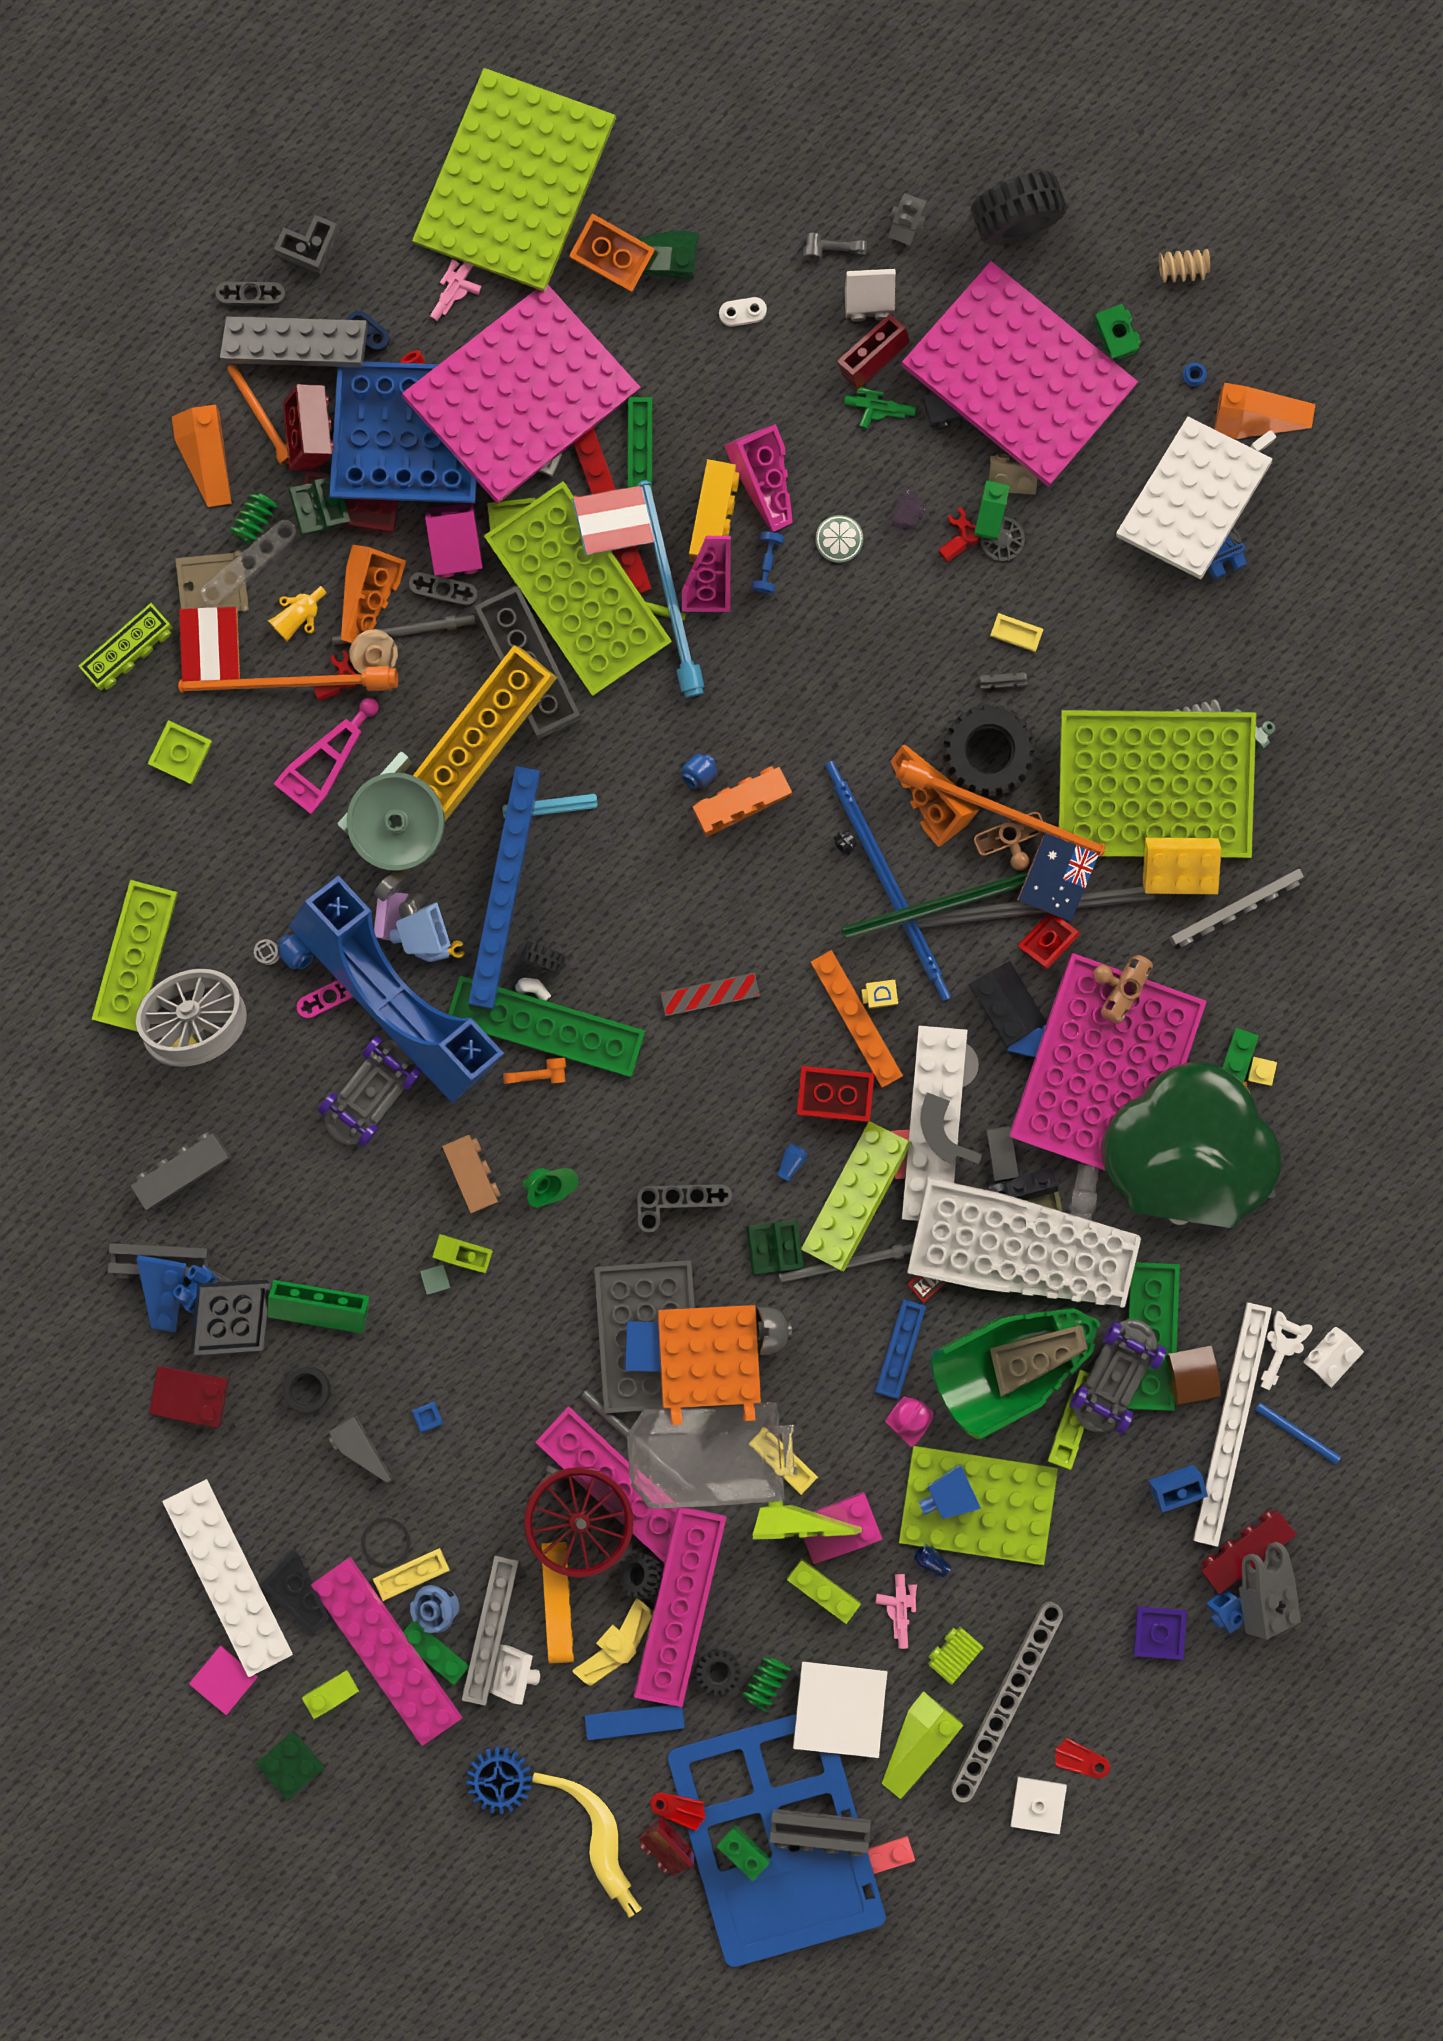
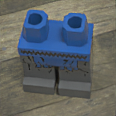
M1235 525L1207 569L1213 580L1221 578L1226 574L1222 565L1223 562L1229 560L1233 571L1246 566L1243 554L1246 548Z
M192 1265L187 1272V1277L192 1282L188 1287L182 1284L178 1285L173 1294L187 1311L194 1314L197 1284L234 1281L205 1265L202 1268Z

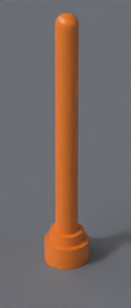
M229 365L228 372L277 449L275 452L278 462L281 466L289 463L286 460L288 459L287 444H284L236 365Z

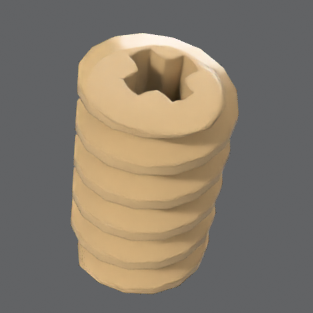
M1205 249L1202 255L1199 250H1195L1193 256L1189 250H1186L1183 257L1180 251H1176L1174 258L1171 252H1166L1164 259L1162 254L1159 253V271L1163 283H1166L1168 276H1171L1172 281L1176 282L1177 275H1180L1184 282L1187 274H1190L1192 281H1195L1196 274H1199L1201 280H1204L1206 273H1210L1208 249Z

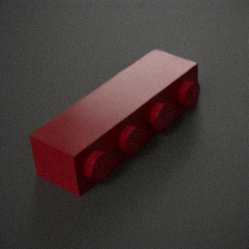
M1270 1509L1259 1517L1260 1522L1254 1527L1251 1524L1240 1531L1241 1537L1235 1541L1232 1539L1228 1540L1220 1547L1222 1551L1215 1557L1213 1554H1210L1201 1561L1203 1566L1199 1570L1218 1594H1221L1242 1577V1560L1248 1554L1258 1555L1264 1561L1268 1545L1273 1542H1279L1284 1545L1297 1535L1278 1510L1273 1512ZM1250 1560L1251 1567H1256L1254 1562Z

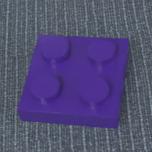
M1137 1606L1133 1655L1183 1660L1187 1610Z

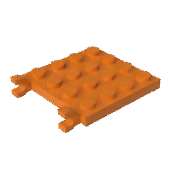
M756 1306L658 1310L663 1408H670V1425H682L681 1407L743 1404V1421H755L754 1404L761 1403Z

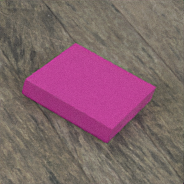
M221 1645L189 1684L227 1715L259 1676L254 1674L248 1677L241 1661Z

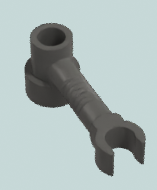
M808 233L806 246L803 248V259L820 261L822 259V250H837L856 255H866L867 242L861 240L851 242L821 240V234Z

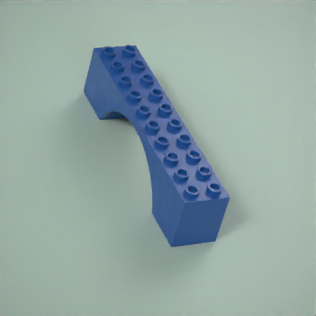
M339 875L303 903L288 927L452 1103L457 1101L487 1075L504 1054L502 1050L472 1018H457L435 1009L418 997L402 981L386 959L378 943L372 923V911Z

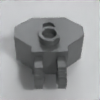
M904 193L899 207L894 206L889 220L893 221L888 236L889 241L894 239L905 243L906 247H911L916 231H921L926 217L922 215L927 201Z

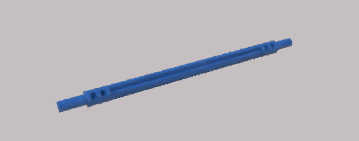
M834 761L826 763L825 767L835 785L833 788L895 911L907 908L908 905L847 782L843 781ZM915 919L902 923L929 980L933 981L942 1001L951 998L941 977L943 974Z

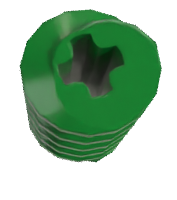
M255 491L257 495L250 494L248 496L252 503H244L247 511L239 512L243 520H234L238 528L230 527L229 529L234 536L252 545L250 540L259 541L255 532H264L260 527V523L266 525L269 523L264 516L273 517L274 514L269 508H278L274 501Z
M773 1657L762 1658L766 1667L758 1666L757 1669L761 1672V1676L754 1674L752 1676L757 1683H748L747 1685L752 1692L742 1693L747 1701L766 1712L768 1710L764 1705L771 1706L773 1704L769 1696L776 1697L778 1695L774 1687L782 1688L783 1686L778 1679H787V1675L783 1670H792L788 1665Z

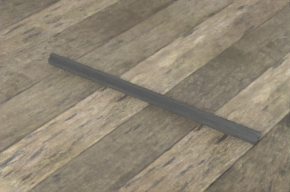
M1144 887L1087 893L1082 895L1077 909L1153 900L1155 894L1145 893ZM1013 902L941 911L917 918L916 923L919 928L1047 912L1023 902Z

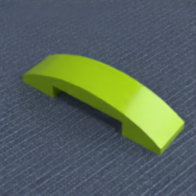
M1082 1370L1079 1371L1048 1458V1462L1069 1470L1072 1469L1084 1431V1427L1076 1419L1074 1409L1070 1408V1402L1075 1391L1080 1385H1084L1090 1374Z

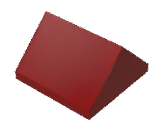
M1048 913L1017 946L1041 969L1046 971L1080 933L1060 917Z

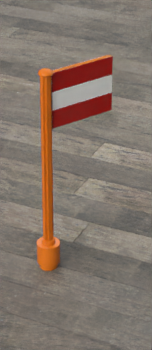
M237 607L179 609L182 679L178 683V689L181 693H184V691L354 684H362L367 687L368 691L392 690V688H397L398 686L397 669L390 666L366 667V672L356 675L240 679Z

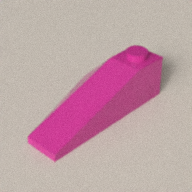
M776 424L724 445L731 464L736 465V472L740 473L739 478L769 530L775 532L793 523L790 494L787 492L786 486L788 473L784 466L783 455H786L785 446Z
M731 536L705 537L682 589V611L730 612Z

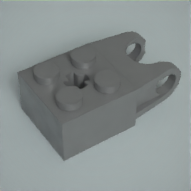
M1273 1542L1268 1545L1264 1563L1258 1555L1248 1554L1242 1560L1243 1586L1239 1588L1245 1633L1266 1640L1301 1623L1296 1582L1290 1557L1286 1548L1279 1542ZM1275 1549L1279 1551L1281 1559L1276 1557ZM1250 1560L1254 1562L1256 1570L1251 1567Z

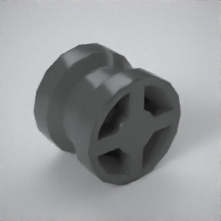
M548 1465L546 1468L547 1474L541 1479L540 1483L551 1474L560 1470ZM568 1477L558 1480L549 1487L554 1491L562 1493L564 1481L568 1480Z

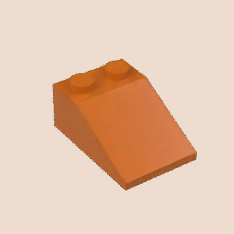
M592 213L568 257L632 292L655 249Z

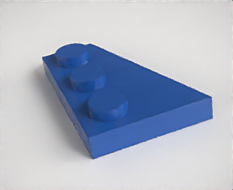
M138 1255L137 1263L151 1328L176 1332L181 1303L174 1296L173 1291L178 1285H184L186 1264Z

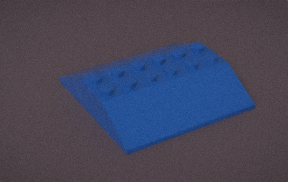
M363 362L362 367H338L330 498L475 503L477 480L402 398L404 391L439 364Z

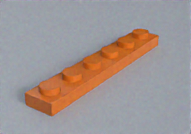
M832 950L811 961L810 963L881 1088L901 1078L903 1075Z

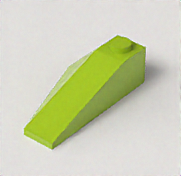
M769 1501V1506L761 1507L759 1510L753 1539H783L785 1537H793L794 1535H798L801 1538L817 1536V1534H821V1536L855 1535L862 1533V1527L794 1505H783V1501Z
M924 1691L907 1712L882 1784L900 1799L963 1727L959 1719Z

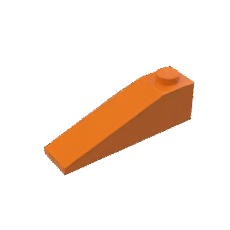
M1224 383L1220 391L1214 430L1232 439L1263 436L1271 430L1273 433L1309 429L1312 428L1315 404L1251 387Z
M209 405L190 408L172 416L176 444L207 507L232 504L220 411L217 406Z
M352 545L346 566L341 640L352 644L359 634L367 630H373L381 609H385L388 605L387 599L391 591H396L400 584L406 563L405 560L370 547Z
M902 745L890 761L896 773L901 761H908L910 759L931 768L930 773L933 774V777L955 785L906 745ZM901 782L902 787L910 788L913 795V801L910 803L913 809L919 807L925 819L920 824L938 847L965 828L980 810L973 803L931 786L928 788L924 787L921 791Z

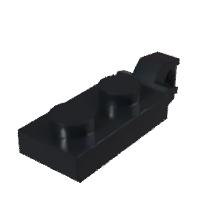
M1047 1168L1001 1181L999 1184L988 1187L989 1191L1025 1201L1058 1191V1185L1052 1168Z

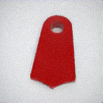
M1065 1738L1062 1744L1055 1749L1056 1767L1098 1779L1106 1777L1110 1772V1763L1106 1758L1068 1738ZM1096 1764H1103L1104 1770L1102 1772L1095 1771Z
M662 1792L655 1794L650 1800L651 1809L655 1814L696 1831L706 1819L704 1801ZM658 1800L664 1802V1808L657 1807L656 1803Z

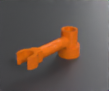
M566 1058L546 1059L547 1069L504 1073V1084L550 1078L551 1083L566 1082L564 1071Z

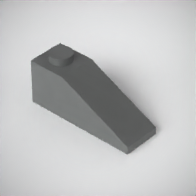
M357 1416L329 1431L331 1436L328 1439L335 1450L339 1449L342 1454L385 1482L393 1479Z

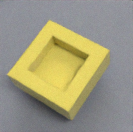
M1252 1057L1247 1081L1272 1086L1277 1062Z

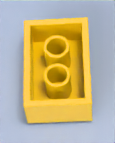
M1145 838L1143 868L1145 893L1218 894L1221 847L1218 838Z

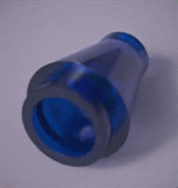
M924 1544V1547L921 1546L914 1556L917 1565L941 1577H945L950 1571L951 1565L944 1560L932 1545L930 1547L927 1544Z

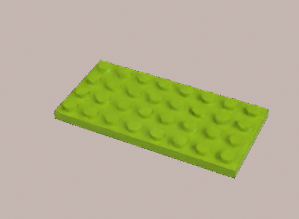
M563 481L491 530L484 537L589 692L594 696L672 641L611 551L585 555L572 501L575 497Z

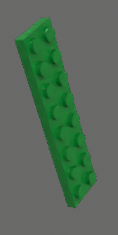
M463 976L459 977L448 1015L457 1018H472L487 1035L632 1077L645 1030L500 987L498 988L494 1010L470 1006L468 1003L473 979Z

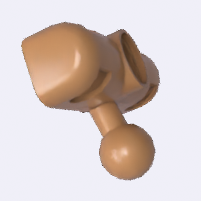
M1032 812L1027 814L1029 816L1032 815V817L1043 821L1041 815L1038 812ZM1012 820L977 834L973 841L980 856H987L1010 847L1013 855L1010 860L1011 866L1015 870L1022 871L1028 867L1029 857L1024 852H1021L1018 843L1040 835L1043 832ZM1012 829L1015 832V839L1011 841L1004 839L1003 830ZM1038 831V833L1029 836L1030 833ZM987 833V838L979 840L980 835ZM993 848V851L984 853L985 851Z
M1141 955L1131 957L1119 979L1113 976L1112 970L1106 965H1100L1094 970V979L1098 983H1108L1114 987L1101 1009V1016L1112 1024L1123 1022L1135 999L1141 994L1148 974L1153 969V964L1149 959ZM1134 959L1138 960L1135 968L1129 967ZM1126 983L1132 987V994L1130 996L1124 992V985ZM1110 1001L1115 1002L1111 1010L1105 1009Z

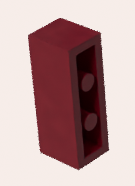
M892 315L886 316L837 361L842 376L855 388L859 389L910 343L906 328Z

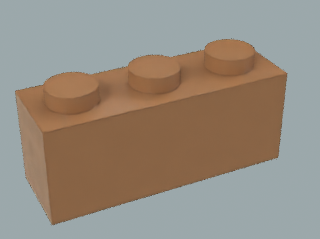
M467 1135L442 1146L470 1213H475L498 1203L497 1197L501 1196L497 1184L495 1182L491 1184L488 1175L491 1174V1170L487 1161H481L478 1152H481L482 1149L477 1138L472 1139L471 1135Z

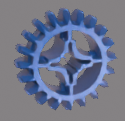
M496 1746L494 1755H492L491 1750L488 1748L485 1751L487 1758L479 1753L477 1758L481 1763L471 1762V1766L476 1771L468 1770L467 1775L474 1777V1779L466 1781L467 1785H474V1788L468 1791L469 1795L477 1793L478 1795L474 1798L473 1802L478 1803L482 1799L484 1802L480 1808L484 1810L486 1805L489 1804L491 1805L490 1813H494L495 1806L499 1807L500 1814L504 1813V1806H507L509 1812H512L514 1810L513 1802L516 1806L520 1807L522 1802L519 1797L522 1799L528 1798V1794L523 1790L528 1791L532 1789V1785L525 1783V1781L533 1779L532 1775H525L526 1772L530 1771V1765L522 1768L521 1765L526 1761V1758L522 1757L517 1761L518 1751H514L513 1755L509 1756V1747L505 1748L504 1754H500V1747ZM502 1761L511 1764L518 1772V1775L506 1773ZM495 1762L494 1773L479 1778L481 1770L487 1764ZM498 1768L499 1774L507 1780L503 1781L501 1792L500 1787L496 1785L497 1782H493L497 1777ZM520 1782L516 1793L505 1799V1787ZM481 1785L492 1787L496 1792L497 1799L489 1797L482 1790Z

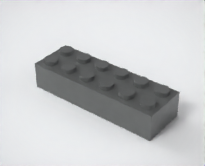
M516 586L474 606L500 662L515 645L522 648L557 677L527 716L537 739L539 740L581 720L580 713L519 587Z

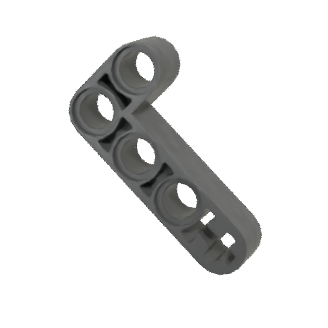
M722 1184L644 1187L639 1191L637 1197L639 1227L644 1232L651 1233L656 1231L660 1226V1208L726 1206L732 1200V1192L729 1187ZM707 1188H712L711 1193H718L719 1189L722 1188L724 1193L729 1195L728 1198H724L722 1203L719 1202L718 1198H711L712 1203H706L708 1199ZM695 1189H700L704 1193V1199L700 1203H694L690 1199V1193ZM648 1190L653 1191L656 1196L655 1201L649 1205L642 1201V1194ZM670 1190H676L680 1194V1199L675 1204H670L666 1200V1194ZM646 1215H653L656 1218V1225L651 1229L645 1228L642 1224V1220Z

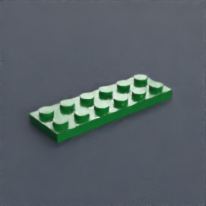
M1135 1262L1129 1287L1128 1319H1136L1147 1324L1154 1332L1156 1347L1161 1345L1167 1349L1166 1357L1168 1354L1177 1352L1180 1264ZM1165 1357L1156 1370L1150 1367L1147 1368L1126 1409L1174 1411L1175 1401L1169 1386L1172 1377Z

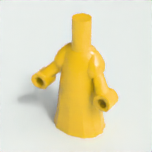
M320 586L311 595L299 594L293 598L281 597L279 602L283 607L287 608L274 618L268 620V622L286 642H288L290 637L306 619L307 624L304 629L308 634H312L314 632V617L317 614V602L327 592Z

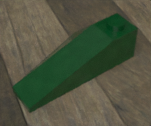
M673 230L636 238L655 249L642 275L694 280L699 233Z

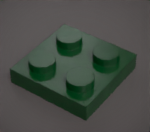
M294 1730L255 1763L287 1801L325 1768Z

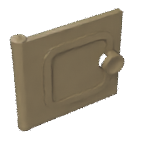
M242 551L175 558L181 609L237 607V612L249 611Z

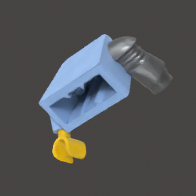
M419 892L408 895L405 902L399 905L400 919L396 921L397 929L390 931L391 942L393 944L402 942L404 951L407 954H415L416 957L428 962L449 958V955H453L456 958L462 957L464 951L455 952L454 948L462 946L463 943L461 941H454L450 945L437 902L421 908L426 902L425 896Z

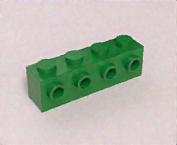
M273 1280L268 1296L267 1317L363 1333L368 1317L369 1296Z

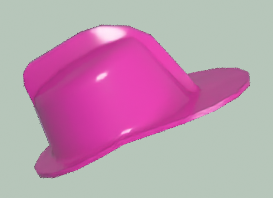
M904 1396L887 1417L886 1423L912 1447L920 1440L931 1424L933 1411L922 1401Z

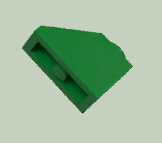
M986 480L974 532L975 536L998 540L1010 485Z

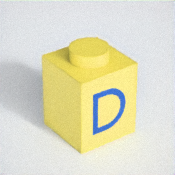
M895 980L866 983V989H862L863 1004L868 1003V1009L898 1005Z

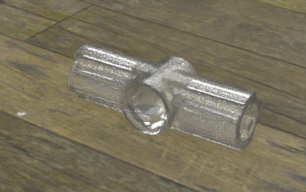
M1078 1164L1075 1186L1071 1192L1072 1203L1069 1204L1071 1215L1091 1221L1092 1214H1094L1096 1208L1097 1193L1095 1191L1099 1168Z

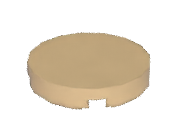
M377 629L367 630L359 634L352 642L349 650L350 661L360 674L366 672V667L390 666L393 668L398 657L397 646L393 639L384 631Z

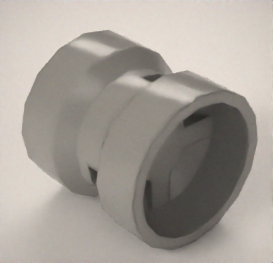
M261 940L254 947L255 958L265 965H272L280 958L278 955L279 946L271 940Z

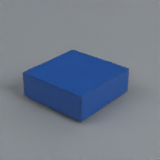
M435 1401L412 1410L420 1433L444 1424Z

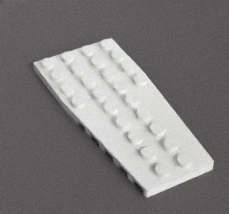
M928 1178L907 1273L979 1289L1009 1293L1012 1291L1024 1295L1033 1296L1035 1294L1047 1296V1298H1065L1077 1302L1088 1301L1100 1305L1111 1304L1125 1307L1141 1238L1139 1235L1005 1194Z

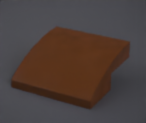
M1212 1346L1171 1353L1165 1357L1172 1377L1169 1386L1176 1406L1221 1396L1218 1369Z

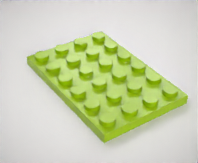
M913 1446L899 1543L1044 1565L1058 1468ZM960 1464L981 1508L945 1519L941 1518L938 1509L924 1515L918 1502L931 1496L927 1486Z

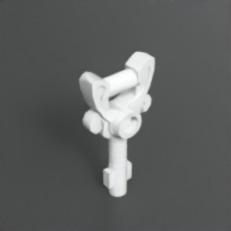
M1277 1311L1274 1317V1331L1268 1332L1266 1336L1267 1340L1272 1342V1349L1276 1351L1268 1371L1264 1370L1261 1380H1263L1261 1387L1268 1390L1278 1380L1279 1376L1276 1374L1284 1356L1293 1355L1294 1352L1301 1353L1304 1349L1301 1342L1312 1331V1325L1305 1324L1299 1326L1286 1320V1317L1280 1311ZM1284 1329L1297 1336L1295 1339H1287L1281 1333V1330Z

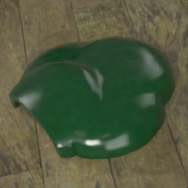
M1188 1062L1170 1067L1161 1072L1148 1084L1141 1096L1121 1106L1109 1122L1102 1139V1160L1105 1172L1114 1188L1123 1197H1126L1129 1209L1134 1213L1234 1228L1240 1222L1242 1216L1254 1211L1265 1202L1272 1193L1281 1171L1279 1143L1273 1130L1258 1115L1250 1090L1237 1076L1218 1065L1208 1062Z

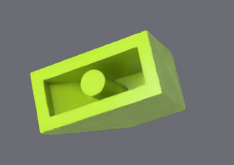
M439 1234L433 1258L486 1273L493 1250Z
M348 1670L308 1692L302 1699L313 1719L347 1700L359 1692Z

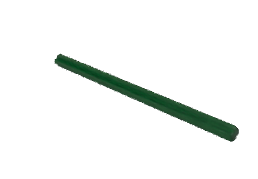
M1028 872L843 926L841 932L844 939H849L1022 888Z

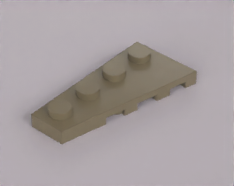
M1075 1326L991 1348L990 1351L1000 1395L1006 1396L1088 1350L1083 1327Z

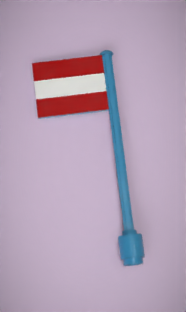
M645 480L641 481L636 487L573 498L572 501L585 555L653 543L681 660L680 669L676 670L681 693H684L685 698L704 694L703 688L705 686L700 665H695L690 656L650 487L652 483Z

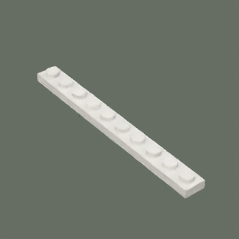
M1248 1302L1246 1304L1205 1484L1208 1497L1202 1499L1193 1541L1218 1546L1272 1310L1269 1307Z

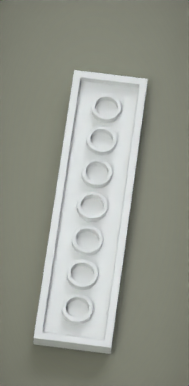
M919 1026L909 1141L912 1144L907 1155L902 1219L919 1221L928 1178L954 1183L956 1156L953 1164H950L933 1152L922 1133L920 1113L926 1092L950 1100L943 1125L947 1137L953 1143H958L967 1030Z
M207 1479L162 1501L248 1677L293 1655Z

